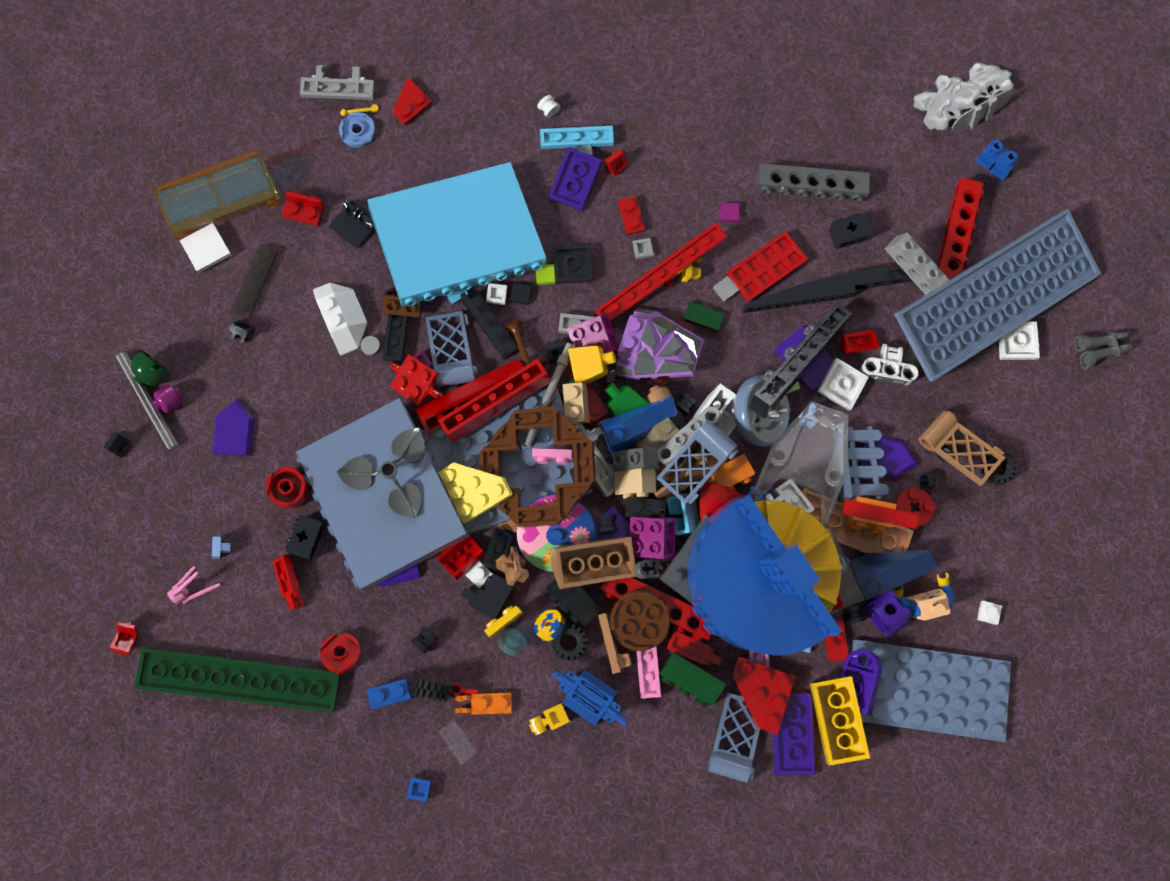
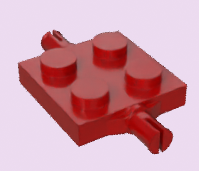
M410 354L407 355L401 366L395 363V361L390 363L392 365H389V368L397 372L390 386L392 389L417 406H422L430 395L436 398V400L441 398L439 396H442V393L434 389L435 382L440 373Z

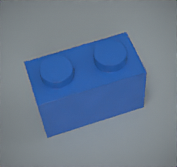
M408 679L366 690L371 710L413 699Z

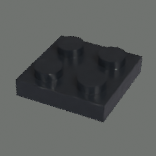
M590 244L553 246L555 284L593 281Z

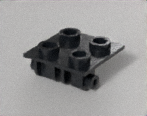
M352 199L351 201L346 200L343 203L345 208L328 227L357 249L375 229L370 212Z

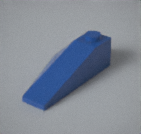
M673 396L600 422L611 457H613L614 451L633 449L638 442L650 433L653 426L667 417L671 420L678 413Z

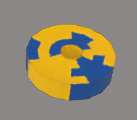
M547 610L537 618L534 631L544 641L553 640L562 633L565 627V619L557 610Z

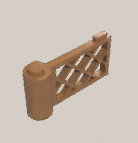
M942 411L919 437L920 444L924 448L937 453L979 486H982L1006 458L1003 456L1004 452L996 446L992 448L958 423L957 417L953 412ZM959 430L964 434L965 440H955L954 433ZM969 443H977L980 446L981 452H971ZM956 444H966L967 452L957 453ZM944 445H952L953 453L947 454L941 448ZM985 455H993L998 461L995 464H987ZM968 456L969 465H961L958 462V457ZM972 456H982L983 464L973 465ZM984 468L985 476L982 480L974 474V469Z

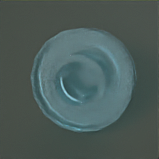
M504 629L498 637L497 642L500 649L508 655L518 656L527 647L526 637L516 629Z

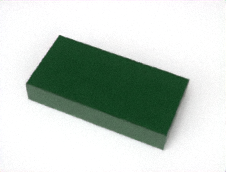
M689 301L683 320L718 332L724 313Z

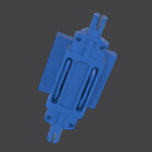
M555 668V673H552L551 676L561 682L559 689L567 694L562 702L565 706L594 726L602 718L608 723L615 719L625 727L627 723L624 721L628 722L629 719L619 713L621 706L613 701L617 691L585 669L578 677L571 671L564 675Z

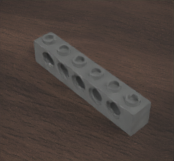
M760 163L757 170L756 191H761L763 194L776 192L783 196L797 194L799 197H807L811 195L819 199L834 197L835 200L852 199L854 202H861L869 194L870 173ZM772 179H778L780 182L776 183ZM791 180L797 181L798 184H793ZM809 182H814L816 186L810 185ZM827 183L833 184L834 187H829ZM845 185H850L853 189H848Z

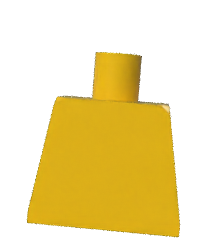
M599 346L568 349L575 383L589 384L608 374L607 365L616 363L614 352L604 354L603 348Z

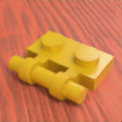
M512 606L508 607L503 611V616L498 620L495 618L486 625L488 628L484 631L490 638H493L495 635L502 633L504 628L512 622H516L523 614L522 610L517 606L514 608Z

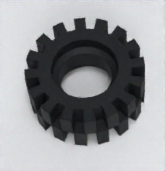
M1003 450V456L1006 457L1002 462L1005 466V471L1001 475L993 472L987 479V483H993L995 486L1004 485L1015 478L1014 475L1018 472L1015 469L1018 468V464L1014 463L1017 460L1016 458H1011V453L1006 454L1007 451ZM985 455L987 464L998 461L993 455ZM981 468L980 474L985 476L984 468Z
M569 624L565 625L562 633L552 640L553 651L562 660H577L586 651V634L580 627ZM572 635L577 639V646L574 650L568 651L563 648L562 639L565 636Z
M416 679L412 695L448 702L451 686Z

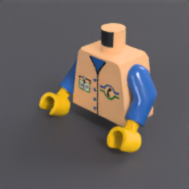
M945 573L946 578H940L939 574H937L938 585L942 587L939 589L908 597L903 596L904 587L902 585L898 587V590L892 589L897 595L900 605L906 606L910 611V617L920 620H929L951 613L950 608L955 604V596L950 586L948 573Z

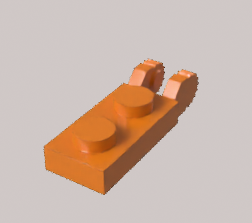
M512 693L455 696V701L471 700V708L461 707L455 709V713H512Z

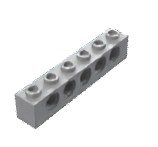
M908 233L896 236L884 248L925 295L949 280Z

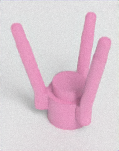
M193 566L167 594L176 605L180 602L186 604L188 601L220 587L221 584L212 585L187 596L189 591L186 586L199 575V572H195L190 576L196 569V566Z

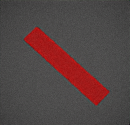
M845 499L843 514L917 529L918 514Z

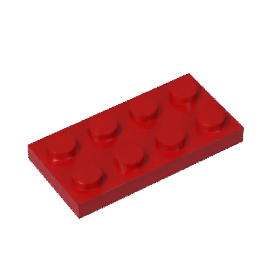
M785 231L727 271L726 275L739 288L740 293L749 303L805 264L808 258Z

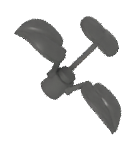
M413 428L399 434L393 440L391 450L393 454L400 457L393 460V462H384L380 469L372 472V463L364 457H355L337 470L340 479L346 485L357 490L369 488L372 485L371 476L380 473L386 479H392L398 489L391 491L389 494L388 503L390 508L399 515L415 518L421 507V493L413 483L408 482L402 487L395 478L398 473L395 465L402 459L413 463L422 458L425 444L421 429Z

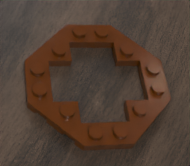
M554 407L515 410L504 426L502 425L495 433L490 443L479 452L480 470L501 476L500 452L519 450L518 431L553 428L554 446L573 445L574 483L555 485L556 504L521 507L520 489L510 488L513 495L496 506L520 528L560 525L596 483L594 442Z

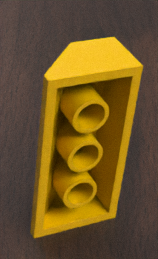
M852 676L811 683L810 688L827 765L870 758Z

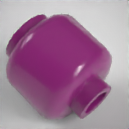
M165 385L154 392L153 397L155 400L152 403L158 411L162 410L165 413H169L181 406L183 396L176 386Z

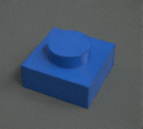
M411 777L407 799L427 802L431 780Z

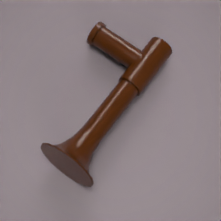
M514 321L507 324L505 330L511 331L515 338L523 367L536 359L545 366L547 364L545 357L529 358L520 332V328L524 324L523 321Z

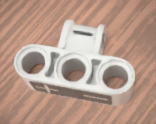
M887 344L882 345L880 358H868L860 367V372L868 376V379L900 385H909L918 377V370L914 365L901 363L903 347L894 348L887 346ZM866 365H871L874 371H869ZM885 368L890 369L892 375L887 374ZM904 372H908L911 378H906Z

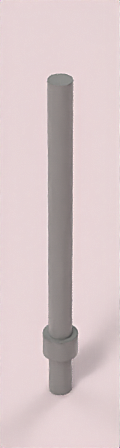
M566 343L562 355L558 357L557 367L539 408L549 406L562 372L570 361L568 349L573 348V345L570 343ZM538 429L529 431L524 446L531 448Z

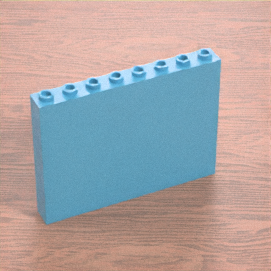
M511 162L368 199L369 211L401 306H412L419 301H430L437 296H448L455 291H466L477 285L484 286L494 280L502 281L512 275L520 276L530 270H540L546 264L544 250Z

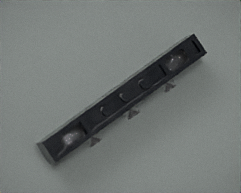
M836 303L815 327L809 324L804 331V334L807 335L806 338L796 349L790 346L787 348L783 355L787 359L775 372L769 369L764 374L762 379L766 382L754 394L749 408L765 419L842 332L852 313Z

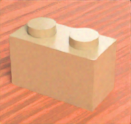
M582 382L563 384L565 418L572 424L589 423L587 385Z
M640 468L614 472L615 495H623V499H627V497L635 498L636 494L637 497H649L648 493L656 492L655 469Z

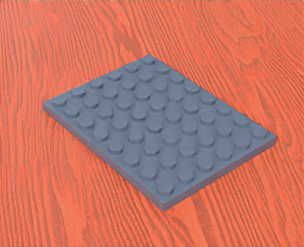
M556 387L548 407H554L565 417V409ZM547 388L533 393L454 443L451 442L442 427L427 434L425 429L421 430L425 447L437 471H441L452 463H459L480 470L479 452L483 447L490 443L495 433L502 425L504 426L515 410L539 408ZM553 428L538 429L531 448L524 446L530 430L518 431L519 450L500 452L501 477L506 479L510 488L520 489L521 507H527L532 501L541 496L556 494V484L573 483L569 470L574 468V462H568L566 465L557 464L554 461H549L548 464H539L532 457L533 448L566 449L573 452L571 445L554 446ZM590 489L585 495L593 493L592 489ZM494 506L477 518L464 524L468 534H472L505 523L511 519L497 506Z

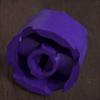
M892 590L875 597L865 605V610H870L871 612L868 615L882 633L888 632L886 634L887 637H891L909 623L908 617L911 616L908 608L901 606L897 601L898 597Z

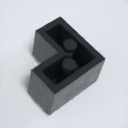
M555 578L546 587L550 593L548 597L556 605L560 603L558 606L566 614L570 612L568 617L576 625L580 622L586 627L602 611L580 586L559 589Z

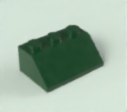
M674 652L670 654L659 673L662 677V682L669 686L675 684L679 687L678 691L687 697L689 694L696 697L695 702L704 707L706 705L712 706L726 686L722 681Z

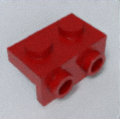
M468 537L443 550L437 559L458 580L485 556V552L471 537Z

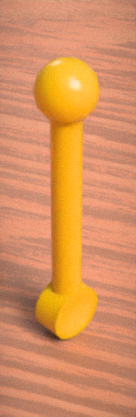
M374 104L369 108L342 109L341 115L347 116V114L354 112H377L378 106Z

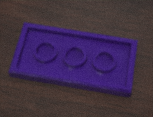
M790 693L778 735L773 733L774 775H816L812 693Z

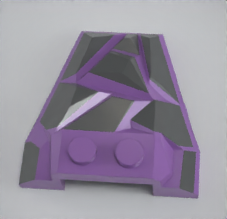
M638 307L634 314L629 316L617 355L619 358L616 364L617 377L630 380H640V378L647 377L658 379L661 376H669V378L694 376L704 340L659 312Z

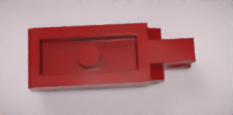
M289 554L282 555L272 563L282 597L287 599L290 611L304 607L303 597L301 596L299 583L296 579Z
M675 630L666 648L702 665L708 666L709 662L720 665L722 660L721 657L713 654L715 649L711 648V646Z

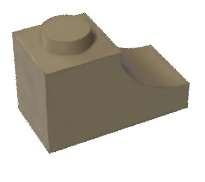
M667 417L653 426L650 433L636 444V448L659 449L677 434L679 430Z

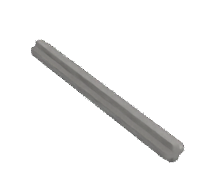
M124 351L116 355L118 362L166 447L170 450L176 448L178 443L162 414L154 407L153 399L145 384L141 386L133 379L135 375L131 371L132 361L128 354Z

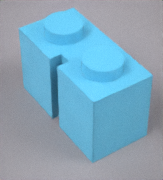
M681 494V495H682L684 498H686L689 494ZM676 496L667 497L669 515H683L684 517L676 518V536L691 535L700 523L696 500L692 504L688 502L685 505Z

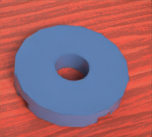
M354 112L348 114L340 122L339 132L344 143L351 147L359 148L371 143L375 137L376 128L374 121L367 114ZM356 126L362 127V131L360 133H354L352 131L353 128Z

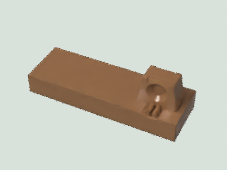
M609 613L600 614L598 617L612 673L624 672V668L632 665L629 653L619 654L616 639L610 626Z

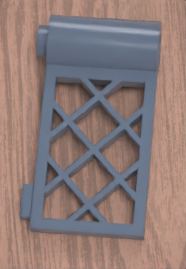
M458 311L425 317L434 370L440 373L436 380L437 388L475 380V377H478L476 366H472L465 328V326H469L467 314ZM460 317V323L456 328L448 324L452 318ZM439 321L443 325L436 331L431 328L430 322ZM446 326L453 330L449 338L440 334ZM456 333L463 337L459 345L451 341ZM438 336L446 341L441 348L434 345V341ZM449 343L456 347L452 355L444 351ZM461 350L466 354L467 360L459 361L454 357ZM440 354L449 358L445 364L437 365V358Z
M708 419L657 476V479L685 505L688 502L692 504L699 496L697 494L699 489L728 458L732 460L739 452L737 450L738 445ZM696 440L702 445V454H691V445ZM706 455H713L719 460L714 467H706ZM691 456H702L703 468H692ZM681 457H688L689 468L678 469V460ZM706 469H711L706 475ZM689 470L690 482L679 483L678 471ZM692 470H703L704 478L701 482H693ZM668 471H675L676 483H668L663 478ZM690 484V494L684 498L680 494L679 485Z
M727 693L707 771L747 783L748 780L753 779L755 768L752 767V761L760 728H757L754 719L751 718L746 709L747 706H744L742 696ZM730 698L738 700L742 708L732 713L729 707ZM744 710L749 721L740 726L734 715ZM732 717L737 728L728 733L724 727V722ZM751 722L755 731L753 736L747 738L742 727ZM739 729L744 741L735 745L730 734ZM727 736L732 748L727 751L718 749L720 740ZM746 742L750 748L749 757L740 755L736 747Z

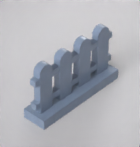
M838 424L833 430L841 504L844 503L845 499L851 500L857 496L875 497V500H881V497L886 496L889 492L887 485L879 484V478L885 476L886 468L877 466L876 460L882 459L884 451L881 448H875L874 442H878L882 434L879 430H873L872 426H867L866 430H853V427H848L845 430L844 424ZM855 443H868L869 448H855ZM857 461H870L871 466H857ZM859 479H873V484H859Z

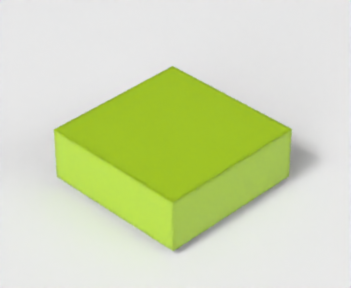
M554 264L545 265L542 269L536 271L537 285L555 284Z

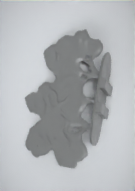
M975 63L969 71L970 78L967 82H964L959 77L948 78L945 75H939L935 82L938 92L925 91L914 97V108L927 111L923 122L930 130L934 128L945 130L952 118L957 119L952 126L953 133H958L969 126L973 129L978 126L981 119L989 120L993 117L994 112L1003 108L1012 96L1010 90L1013 89L1014 85L1010 80L1012 73L1008 70H1001L996 65ZM989 86H993V91L990 92L992 95L988 93ZM980 97L989 98L978 106L975 105L976 99ZM972 108L964 114H961L962 109Z

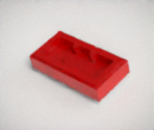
M835 620L842 632L837 636L825 638L829 662L846 660L849 655L843 620Z

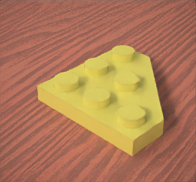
M452 463L438 472L463 524H467L513 495L504 477L482 470L470 468L459 463Z

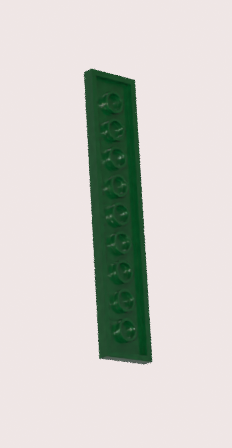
M142 648L134 688L335 713L341 674L324 670Z

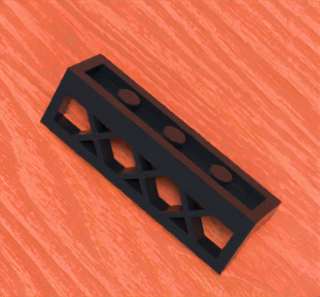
M477 290L468 296L465 292L460 294L462 303L503 360L519 351L513 339Z

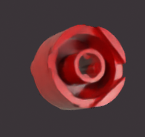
M282 467L272 473L266 482V492L269 498L283 509L299 508L306 502L309 496V485L304 476L294 468ZM291 486V489L286 492L285 488Z

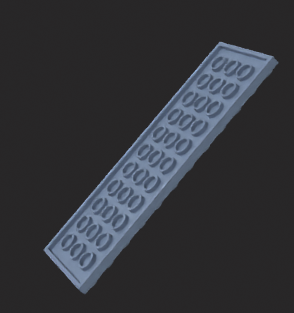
M1065 209L899 310L894 315L929 381H934L1101 275V272L1069 209Z

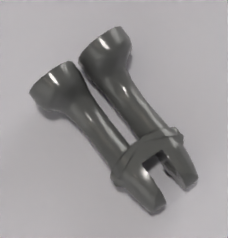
M1110 332L1108 335L1101 337L1075 336L1073 343L1078 352L1086 351L1096 346L1108 345V348L1082 353L1079 357L1082 368L1085 370L1094 367L1099 359L1110 356L1119 357L1132 350L1133 346L1131 343L1121 346L1118 344V341L1129 337L1128 332Z

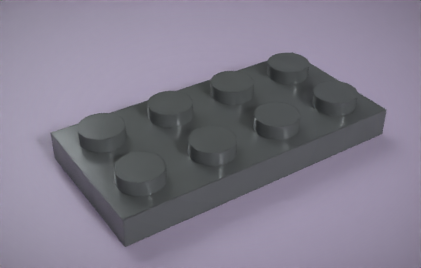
M707 515L702 518L660 578L661 581L689 602L693 601L688 582L689 556L695 537L709 518Z

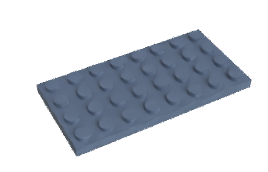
M855 639L852 641L851 653L860 649L873 652L878 656L882 664V676L872 714L868 715L860 712L862 722L1006 742L1010 661ZM867 655L862 658L863 666L868 662Z

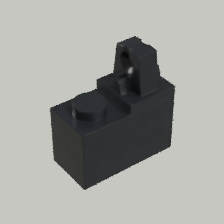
M627 497L624 519L630 520L631 517L665 518L666 501Z
M493 574L492 577H487L483 585L485 587L484 591L476 588L472 592L464 588L461 595L469 599L468 605L491 619H497L515 586L508 585L506 580Z

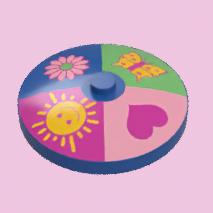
M556 494L541 496L532 501L527 507L556 504ZM581 502L573 508L560 525L528 528L517 526V542L523 556L535 567L549 572H553L549 548L595 540L593 519Z

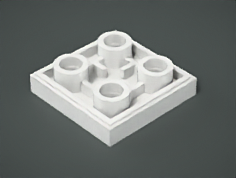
M213 223L180 240L198 273L231 256Z

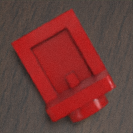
M117 622V633L109 649L111 652L130 656L139 638L137 626L130 622Z

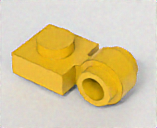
M562 703L543 711L545 719H542L539 715L529 720L531 723L529 726L532 732L538 735L547 730L545 727L547 724L553 730L570 721Z

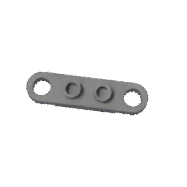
M708 407L658 449L659 462L663 465H668L696 434L702 424L707 421L709 414H716L715 419L711 422L716 426L719 425L722 419L720 411L715 407ZM697 440L691 445V448L698 443ZM670 451L671 456L668 459H663V453Z

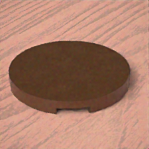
M642 590L632 591L623 595L615 603L610 616V626L614 636L624 647L634 651H646L656 647L665 639L670 627V615L667 606L657 595Z

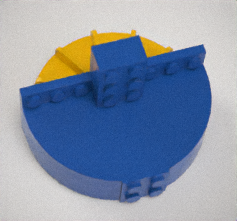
M750 495L731 499L706 520L693 542L688 562V582L693 600L691 601L693 612L698 618L701 617L705 622L703 626L709 634L712 633L719 636L724 641L738 648L761 654H793L816 645L828 636H837L842 631L830 612L838 602L836 600L840 589L841 569L843 567L840 565L836 546L830 536L831 533L814 516L793 504L781 501L754 502Z

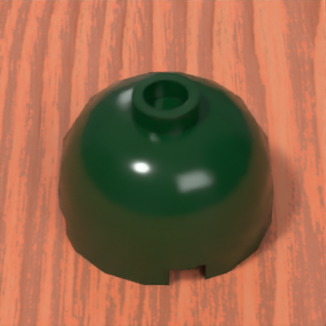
M140 350L131 362V371L135 375L133 379L141 386L144 384L158 386L171 375L170 371L143 350Z

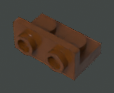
M386 289L382 295V313L419 317L422 301L412 306H401L397 291Z

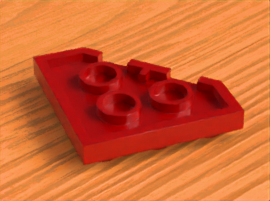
M738 656L732 672V678L757 728L778 735L796 676Z

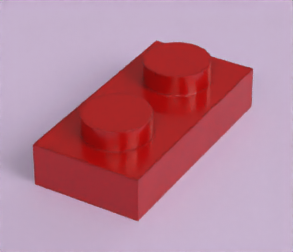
M636 196L618 200L626 235L645 232Z

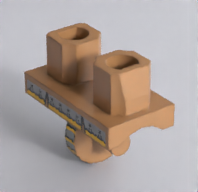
M514 546L510 548L511 552L509 555H501L496 561L497 569L505 573L507 584L511 586L516 581L524 583L529 576L528 570L523 569L526 558L518 554V549Z

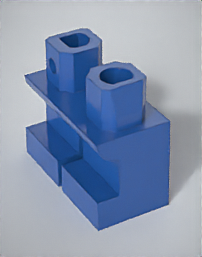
M992 140L975 161L987 170L995 162L996 164L990 172L1003 181L1020 158H1018V154L1014 151H1008L1004 148L1000 141Z

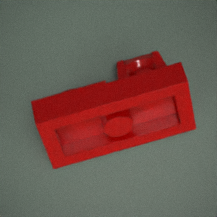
M875 330L840 336L842 343L839 347L841 352H845V354L873 351L880 348Z

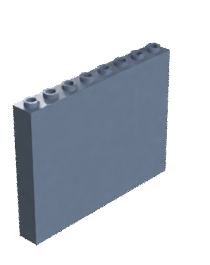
M400 398L296 451L298 456L296 461L299 467L304 469L306 473L304 478L307 484L311 485L314 490L312 495L315 501L319 502L322 507L320 513L325 520H328L330 524L328 530L333 537H336L338 542L336 547L340 554L343 553L346 559L344 564L347 570L351 571L354 576L352 582L357 589L359 588L362 591H367L470 537L426 447L422 458L418 461L409 463L402 459L395 465L398 469L395 478L402 487L408 482L413 483L421 493V507L415 518L399 515L390 508L388 503L389 494L391 491L398 489L392 479H386L380 473L371 476L372 485L369 488L357 490L346 485L338 476L337 470L355 457L368 459L373 466L372 472L380 469L384 462H393V460L400 457L392 453L391 445L393 440L402 432L416 428L405 404Z

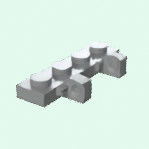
M316 65V75H312V78L301 77L300 96L301 98L374 100L375 83L374 80H365V77H361L362 71L360 67L352 68V78L332 79L325 77L326 69L324 65Z
M577 423L574 426L594 442L595 484L602 495L608 497L615 492L614 472L616 471H613V463L609 464L606 462L596 447L595 440L598 439V435L604 433L600 427H595L590 431L589 429L585 430L581 423Z

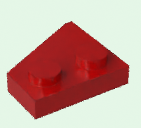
M407 78L394 106L393 114L406 126L432 104V101L410 78Z

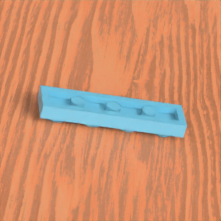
M613 126L540 129L541 149L573 148L589 145L591 147L613 146Z

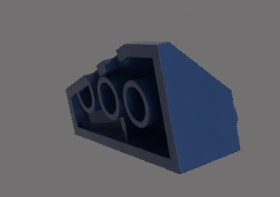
M930 549L866 553L848 560L866 600L884 594L938 568Z

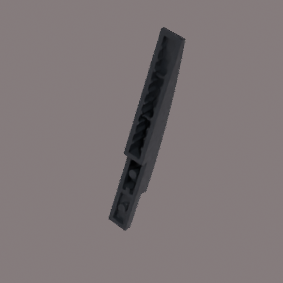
M888 266L870 268L812 281L745 304L742 311L743 313L847 299L852 298L856 290L913 281L901 269L889 272Z

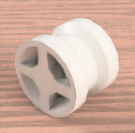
M547 95L538 103V108L544 111L546 118H551L558 113L560 105L554 102L552 95Z

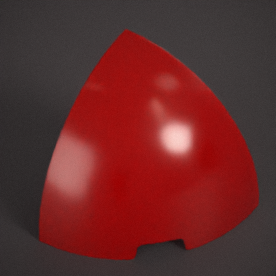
M706 482L700 488V520L705 515L710 517L728 501L742 495L727 486Z

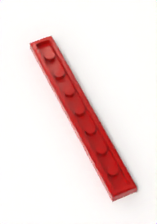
M717 222L600 306L595 312L598 316L608 314L609 320L612 323L728 239V236Z

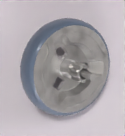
M766 375L753 376L747 379L740 386L734 402V418L739 433L748 443L760 447L770 446L778 442L787 429L790 417L787 394L765 419L749 408L754 394L770 378V376Z

